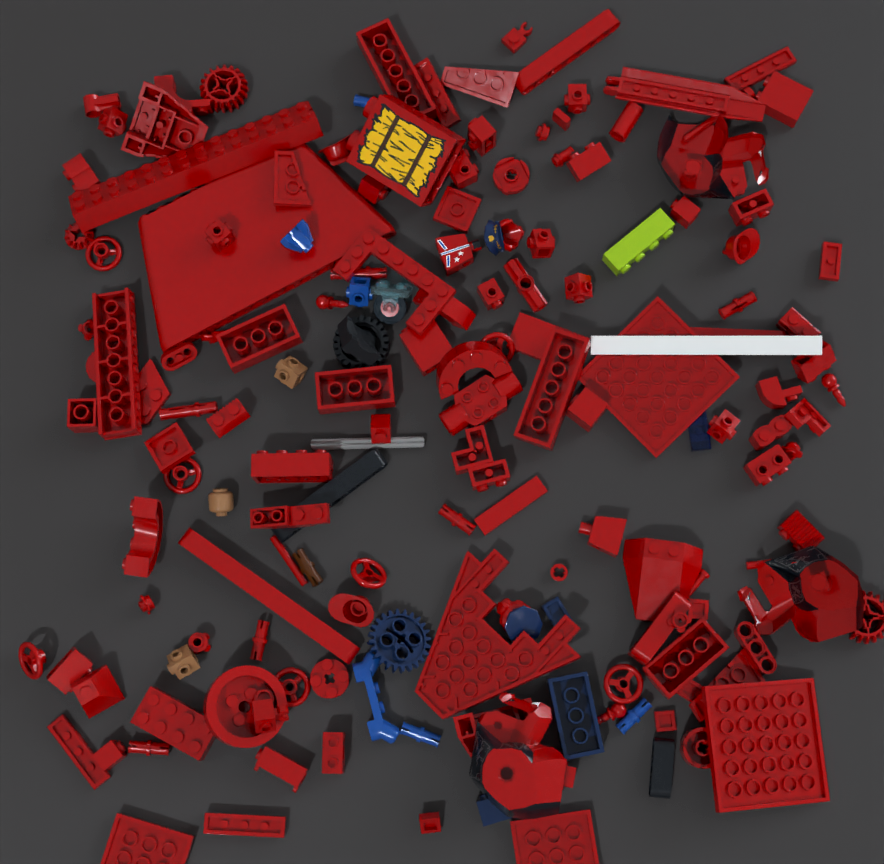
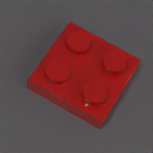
M447 186L433 216V221L467 234L482 199Z
M177 422L144 442L163 474L196 454Z

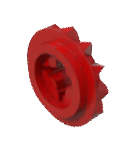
M77 223L69 224L68 229L65 230L64 239L72 249H85L94 239L93 229L83 232L82 234L85 237L82 236L77 239L73 233H79L81 231Z

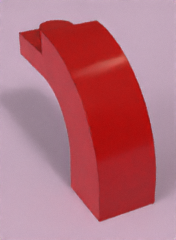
M173 75L154 76V84L163 88L194 115L205 116L213 113L210 99L185 100L180 98L176 94V82Z

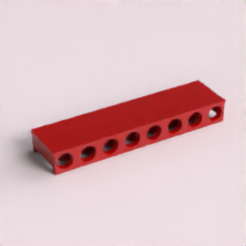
M128 287L121 291L102 294L92 293L98 435L104 438L105 441L142 435L135 293Z

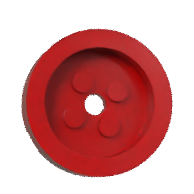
M243 665L225 671L212 682L204 698L203 713L210 732L219 741L235 748H252L268 742L279 732L284 721L276 720V731L255 733L252 714V701H254L255 693L260 689H269L273 693L274 708L287 705L283 686L272 673L257 666ZM242 701H246L250 705L247 713H242L239 710V704Z

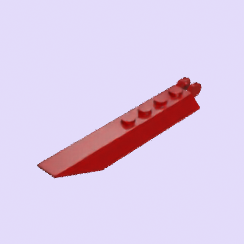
M623 67L621 78L608 76L605 82L612 86H605L603 88L604 94L616 95L615 99L718 117L720 113L725 119L763 122L766 107L763 103L730 85Z

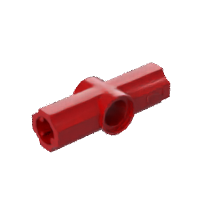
M517 258L511 259L503 266L517 287L518 293L523 296L534 313L539 312L548 305L534 284L533 278L528 275ZM526 282L530 284V287L522 288L521 284Z

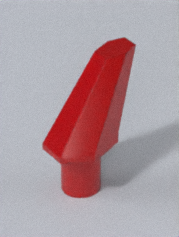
M223 331L201 334V341H209L210 344L218 342L216 335Z

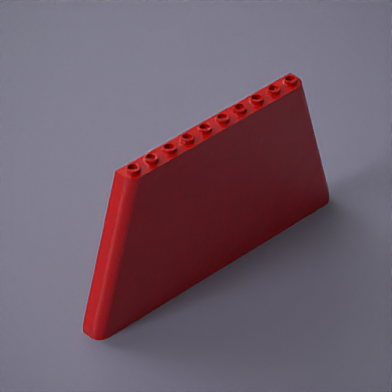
M306 143L287 151L294 152L311 207L274 206V156L207 182L200 188L192 189L189 194L175 198L168 205H162L156 211L142 215L138 221V228L161 350L165 353L183 342L192 343L200 339L201 334H209L335 267L367 227L386 240L396 236L394 227ZM218 219L223 224L227 222L233 230L231 234L234 241L222 251H219L216 246L211 247L205 239L207 235L204 230L207 229L211 222H216ZM302 219L308 224L314 240L312 242L314 246L307 253L304 251L299 253L288 249L280 243Z

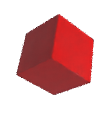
M585 387L570 402L566 416L589 433L605 413L609 404Z
M97 398L68 399L67 428L74 433L98 432Z

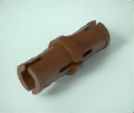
M303 548L297 550L298 553L294 552L292 556L301 567L300 571L302 574L305 573L313 587L318 586L319 582L322 583L324 580L315 569L314 562L309 560Z

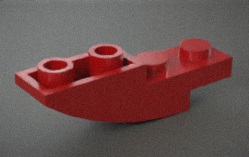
M328 503L250 509V529L297 528L330 523V506Z

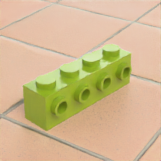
M659 208L603 254L602 261L616 276L620 273L625 274L631 268L632 263L641 261L649 249L653 251L660 244V240L663 238L666 240L674 233L675 223Z

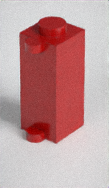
M265 746L264 749L260 748L255 757L257 759L256 766L254 767L255 771H258L260 767L293 785L292 791L295 793L309 771V768L269 746Z

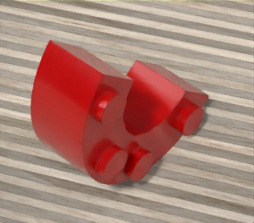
M482 341L465 342L449 350L441 359L436 372V384L441 400L459 392V379L470 369L484 368L491 372L494 378L511 372L512 368L504 353L496 346Z
M134 496L130 503V511H132V516L134 517L132 525L133 529H135L134 537L130 541L131 549L126 558L123 559L122 569H124V575L147 578L152 573L159 554L163 530V508L159 499Z

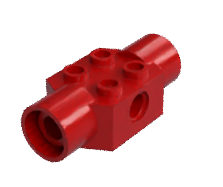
M512 371L496 378L484 375L454 395V404L440 412L438 416L450 435L454 436L467 427L473 428L486 425L506 412L507 401L522 392L523 388Z

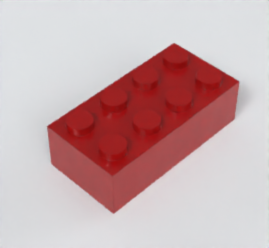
M285 304L216 335L234 374L303 343Z
M391 365L315 372L317 407L320 415L396 407Z
M260 450L257 451V454H251V477L257 484L328 483L333 479V458L326 450H315V453H307V450H296L295 453H288L286 450L268 453V451Z
M153 686L149 687L130 721L132 724L198 761H204L216 739L210 732L203 713Z

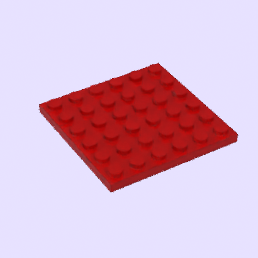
M657 296L617 336L698 335ZM597 355L581 370L578 380L608 403L607 409L657 458L723 395L740 376L719 355Z
M814 678L701 687L716 813L830 801Z

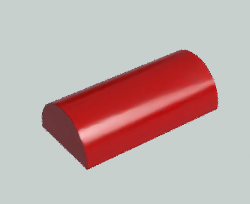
M702 617L653 658L642 670L656 689L669 700L730 647Z

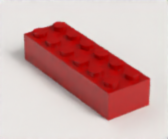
M389 18L356 32L357 43L385 95H393L431 119H436V107Z
M553 327L513 435L516 439L550 451L553 450L591 346L589 339Z

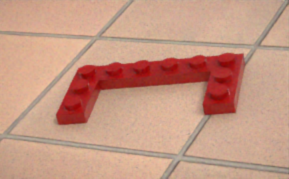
M367 227L332 269L333 272L346 282H349L371 254L428 295L406 321V325L422 336L456 294V290Z

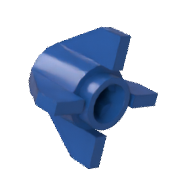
M303 219L280 241L284 247L299 253L302 251L307 253L314 246L309 226Z

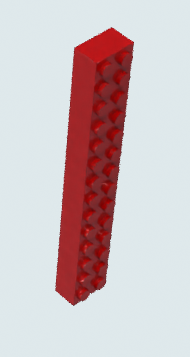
M309 101L299 102L293 107L281 109L278 113L264 116L262 119L249 122L238 129H231L223 135L214 136L203 143H196L193 147L179 150L168 157H161L158 161L144 164L135 170L126 171L120 176L111 177L107 181L91 185L85 190L76 191L68 196L72 215L83 233L274 156V150L287 151L324 135Z

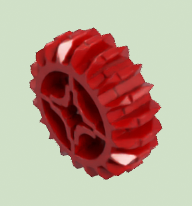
M223 64L222 68L216 65V70L210 68V74L204 73L205 79H201L202 85L199 87L201 98L210 99L211 107L217 113L220 109L224 114L227 109L232 113V108L234 107L239 110L238 104L244 105L243 99H247V92H249L248 81L245 79V75L240 73L238 68L234 70L232 65L229 68L225 64ZM238 86L237 91L232 95V92L236 89L235 87Z
M862 590L864 601L863 614L872 618L867 620L863 618V627L860 628L862 632L859 630L850 632L849 639L853 640L856 637V643H861L862 639L864 644H869L870 641L875 643L877 638H884L882 634L884 633V600L879 601V594L873 597V591H868L866 595L865 590ZM867 602L874 606V608L877 610V613H874L870 610L869 604H867ZM879 620L875 630L869 633L872 621Z

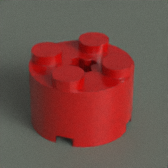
M706 727L692 728L680 740L682 758L687 764L695 768H711ZM699 743L705 744L704 753L698 751Z

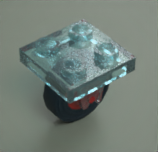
M379 280V282L371 286V294L378 295L373 304L376 317L386 324H395L401 321L407 311L405 298H409L412 295L413 287L408 286V283L397 282L395 285L390 284V281Z

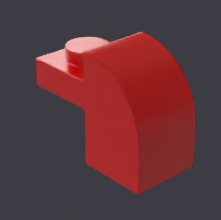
M777 376L760 380L755 385L762 403L776 410L783 409L787 403L798 400V397L803 393L801 385L782 390Z

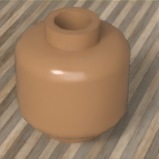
M215 488L213 492L208 494L209 511L216 513V516H227V512L234 509L233 493L228 491V488Z

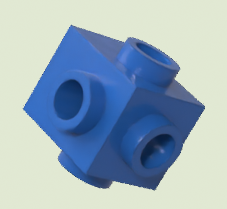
M356 276L351 278L350 285L346 289V298H349V305L364 307L368 306L369 300H373L374 288H370L371 278Z

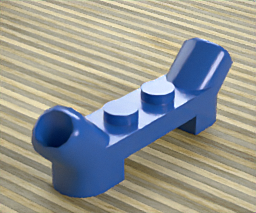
M367 652L362 661L352 663L356 682L361 683L365 681L374 720L367 722L372 742L383 739L392 744L397 739L400 729L383 718V713L386 712L383 701L379 702L377 694L381 693L378 681L374 682L373 676L379 667L378 662L380 659L373 660L372 658L375 654Z

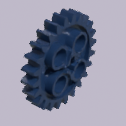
M396 609L394 614L391 610H388L387 616L382 613L380 619H375L374 623L376 625L372 624L370 626L373 632H369L367 635L372 639L367 644L373 645L369 652H375L373 660L380 659L378 666L384 663L385 670L392 667V673H394L399 668V672L402 674L405 668L410 672L412 666L417 669L419 663L422 664L425 661L423 657L429 655L426 650L431 648V645L427 644L431 637H426L430 630L423 629L426 623H419L420 616L414 619V612L407 615V611L404 609L402 614H400L399 609ZM394 624H399L402 627V631L396 630ZM409 637H414L417 644H412L409 641ZM382 638H387L390 645L383 644ZM399 638L402 640L400 644L397 642ZM397 651L403 652L405 658H399Z

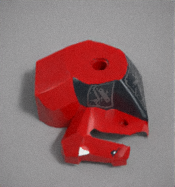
M719 113L715 125L709 126L688 142H684L682 137L698 125L677 124L671 119L670 115L668 116L658 141L657 161L667 180L681 195L690 198L734 199L735 196L743 195L747 188L743 162L751 161L755 179L759 186L767 182L769 168L765 165L763 149L766 143L762 134L752 131L728 138L727 123Z
M814 546L767 562L759 561L756 563L758 567V583L772 605L769 612L763 609L753 591L747 586L737 591L740 601L745 603L755 620L753 625L759 635L774 634L790 620H792L796 631L810 642H821L863 627L864 601L859 577L844 563Z
M503 692L499 696L502 703L526 711L528 716L524 720H519L498 711L482 714L477 721L469 775L486 798L507 817L536 819L556 815L559 813L567 759L554 747L540 744L553 720L551 707L541 702L529 703L516 698L515 694Z

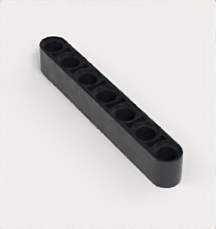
M375 448L296 506L328 503L331 508L388 465V462L379 450ZM304 527L271 530L280 543H283Z

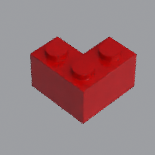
M484 425L465 429L469 448L451 453L456 475L468 473V468L494 462Z

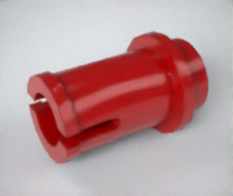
M569 146L559 154L555 153L551 158L554 166L562 167L563 163L570 160L568 157L572 155L574 149Z

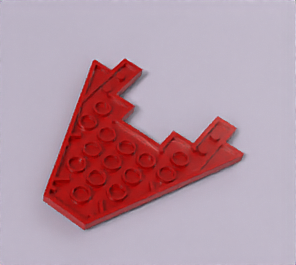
M495 548L482 562L467 551L415 689L417 695L443 720L581 658L568 645L581 628L566 614L539 644L523 631L510 645L484 620L497 604L483 591L510 563Z

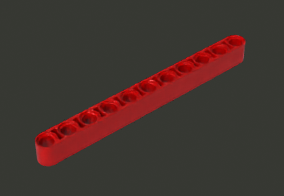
M190 527L179 540L178 544L347 664L350 665L361 649Z

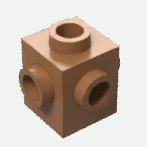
M288 356L277 363L275 367L277 371L274 377L293 389L302 382L308 368L296 358Z
M188 644L167 655L169 662L167 668L172 675L176 674L179 680L201 668L197 656L189 648Z

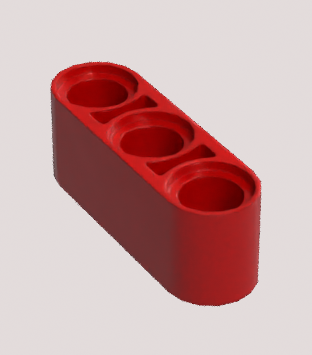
M748 621L738 623L734 627V635L741 647L746 650L762 675L773 673L777 668L776 660L754 625ZM741 626L748 628L747 636H743L740 633ZM752 643L758 644V653L751 651ZM763 660H767L770 663L768 671L762 668Z

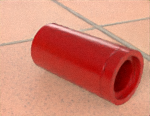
M629 101L611 128L610 136L618 142H625L643 113L642 107L635 102Z

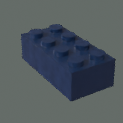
M587 671L547 679L563 757L569 760L605 752Z

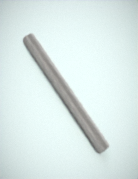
M423 436L391 437V443L372 444L371 438L311 440L312 450L424 447L425 445Z

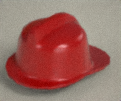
M351 134L336 144L320 150L318 153H324L332 166L346 162L350 151L346 149V144Z
M748 228L737 235L729 237L722 253L727 255L729 259L735 260L737 264L745 263L759 249L760 236L758 231L754 228Z
M340 593L333 596L328 603L330 615L340 622L356 627H366L374 619L373 607L364 596Z

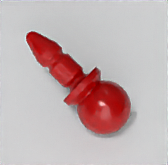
M320 295L316 299L317 307L322 310L349 306L347 302L334 300L332 296Z
M831 373L825 374L821 379L822 385L828 388V392L832 391L837 402L845 407V398L837 388L840 385L837 384L836 376Z
M615 702L611 708H606L608 712L597 716L598 724L600 725L610 718L614 721L615 718L624 717L627 712L626 706Z

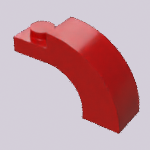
M419 289L412 301L419 306L428 295ZM454 297L439 313L453 326L466 331L476 317V314L470 308Z

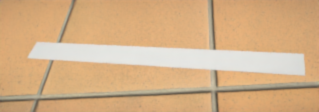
M591 336V355H822V336Z

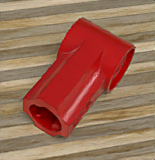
M118 93L103 96L88 94L83 97L86 117L97 118L103 113L104 109L110 107L121 110V101Z

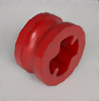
M555 564L551 568L550 575L555 581H563L568 575V570L563 564ZM556 567L564 569L565 572H563L564 576L562 578L554 576L553 573H555L554 569Z

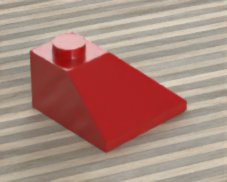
M107 664L70 684L89 719L125 699Z

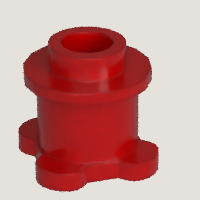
M192 634L188 640L189 648L195 654L202 651L209 652L211 650L209 634ZM200 639L201 644L197 646L196 642Z

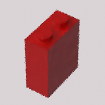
M774 71L771 77H766L762 85L765 88L763 92L759 90L755 99L766 105L764 114L794 128L814 90Z
M435 320L422 336L409 327L404 328L401 334H399L401 342L423 377L436 370L444 355L452 349V346Z

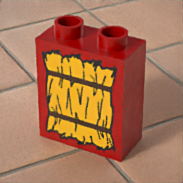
M380 94L378 98L375 96L371 97L363 110V116L367 118V121L362 131L355 130L347 141L346 149L350 151L346 162L418 206L432 205L467 139L393 95Z

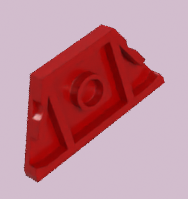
M151 359L148 360L139 372L142 425H149L159 412V409L163 407L171 396Z

